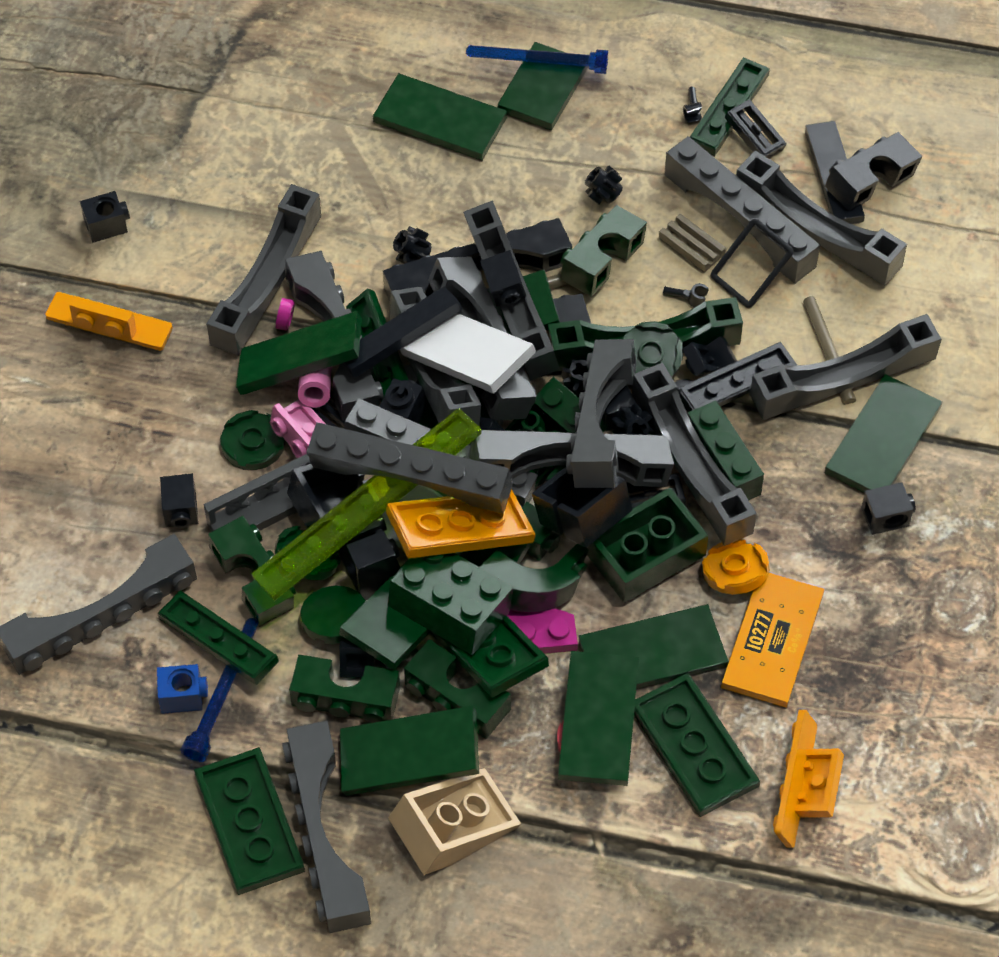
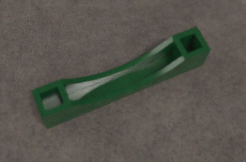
M736 297L705 301L678 316L659 321V323L668 325L677 337L679 336L683 348L691 342L708 345L720 336L725 337L729 346L740 345L743 321ZM582 320L548 324V337L560 367L558 371H562L563 368L570 369L573 359L576 361L586 360L588 353H593L595 340L623 339L624 335L635 326H603Z

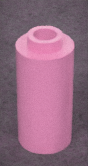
M332 367L299 377L298 398L302 404L317 408L329 401Z

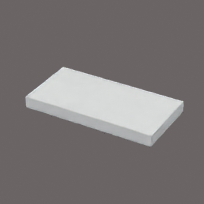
M458 313L400 349L401 354L493 394L536 353L532 343Z

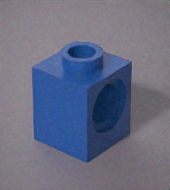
M198 664L157 668V690L161 714L203 710L202 697H208L207 676H200ZM181 686L190 687L186 691H176Z

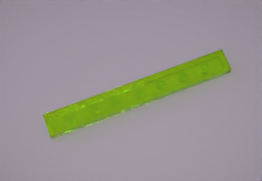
M458 408L413 445L456 455L480 436L482 432L480 427ZM374 475L251 574L253 579L275 601L386 511L387 503L398 502L418 484Z

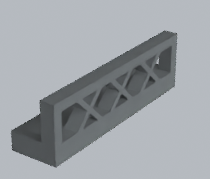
M305 454L205 503L204 510L210 530L213 532L244 516L249 525L254 523L260 531L297 513L287 494L292 470L311 464L308 455Z

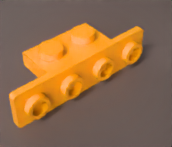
M56 292L45 313L47 320L158 351L164 349L173 330L171 322L62 292Z
M807 710L798 711L797 721L792 726L793 741L791 751L786 756L787 771L785 781L781 785L779 792L781 802L779 812L773 821L774 832L786 848L795 847L800 818L833 817L844 754L839 748L813 749L817 733V723Z

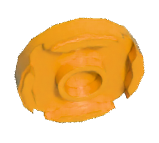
M742 539L726 546L722 542L713 546L708 551L709 555L702 561L704 580L712 589L725 594L748 593L758 588L767 579L770 571L768 556L765 550L756 543H754V546L746 544V540Z

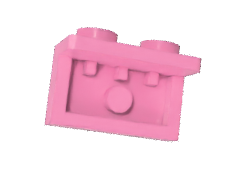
M300 400L285 408L277 403L273 406L270 424L273 431L288 442L293 454L297 458L307 454L306 452L316 423H325L311 407L302 404Z

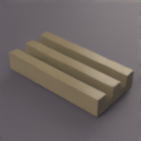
M678 214L674 222L671 220L667 224L666 229L662 228L659 231V238L704 272L723 257L726 252V247L682 214ZM673 233H675V234L678 235L680 238H682L684 241H686V242H687V245L684 244V243H683L681 240H679L677 237H675V236L673 235ZM698 250L701 254H703L705 257H707L708 260L704 259L702 256H700V255H699L698 253H696L695 251Z

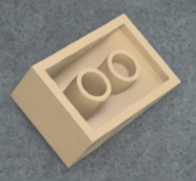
M485 768L480 769L479 774L452 778L404 794L388 817L423 875L455 864L521 825Z

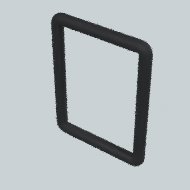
M752 219L711 272V278L733 297H736L745 307L750 308L757 302L791 258L794 252L793 248L761 221ZM756 225L784 248L787 253L748 301L717 274Z

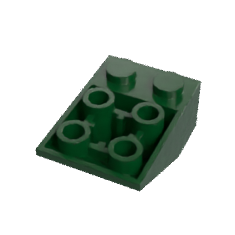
M553 376L536 395L535 404L532 406L527 418L514 419L505 429V431L577 433L575 430V414L580 412L579 398ZM601 419L600 429L604 432L608 426ZM556 466L530 470V472L538 475L535 489L546 481V478Z

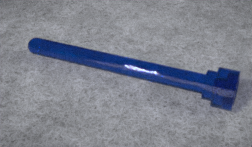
M470 45L466 48V54L474 58L589 67V70H595L597 74H607L609 50L597 49L596 52H590V55Z
M248 618L241 630L252 639L258 627L257 620L255 618ZM227 665L222 672L197 730L192 732L191 735L186 736L180 749L181 753L190 760L205 762L211 750L209 735L237 674L235 670Z

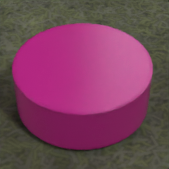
M282 298L276 319V329L289 330L294 313V300Z

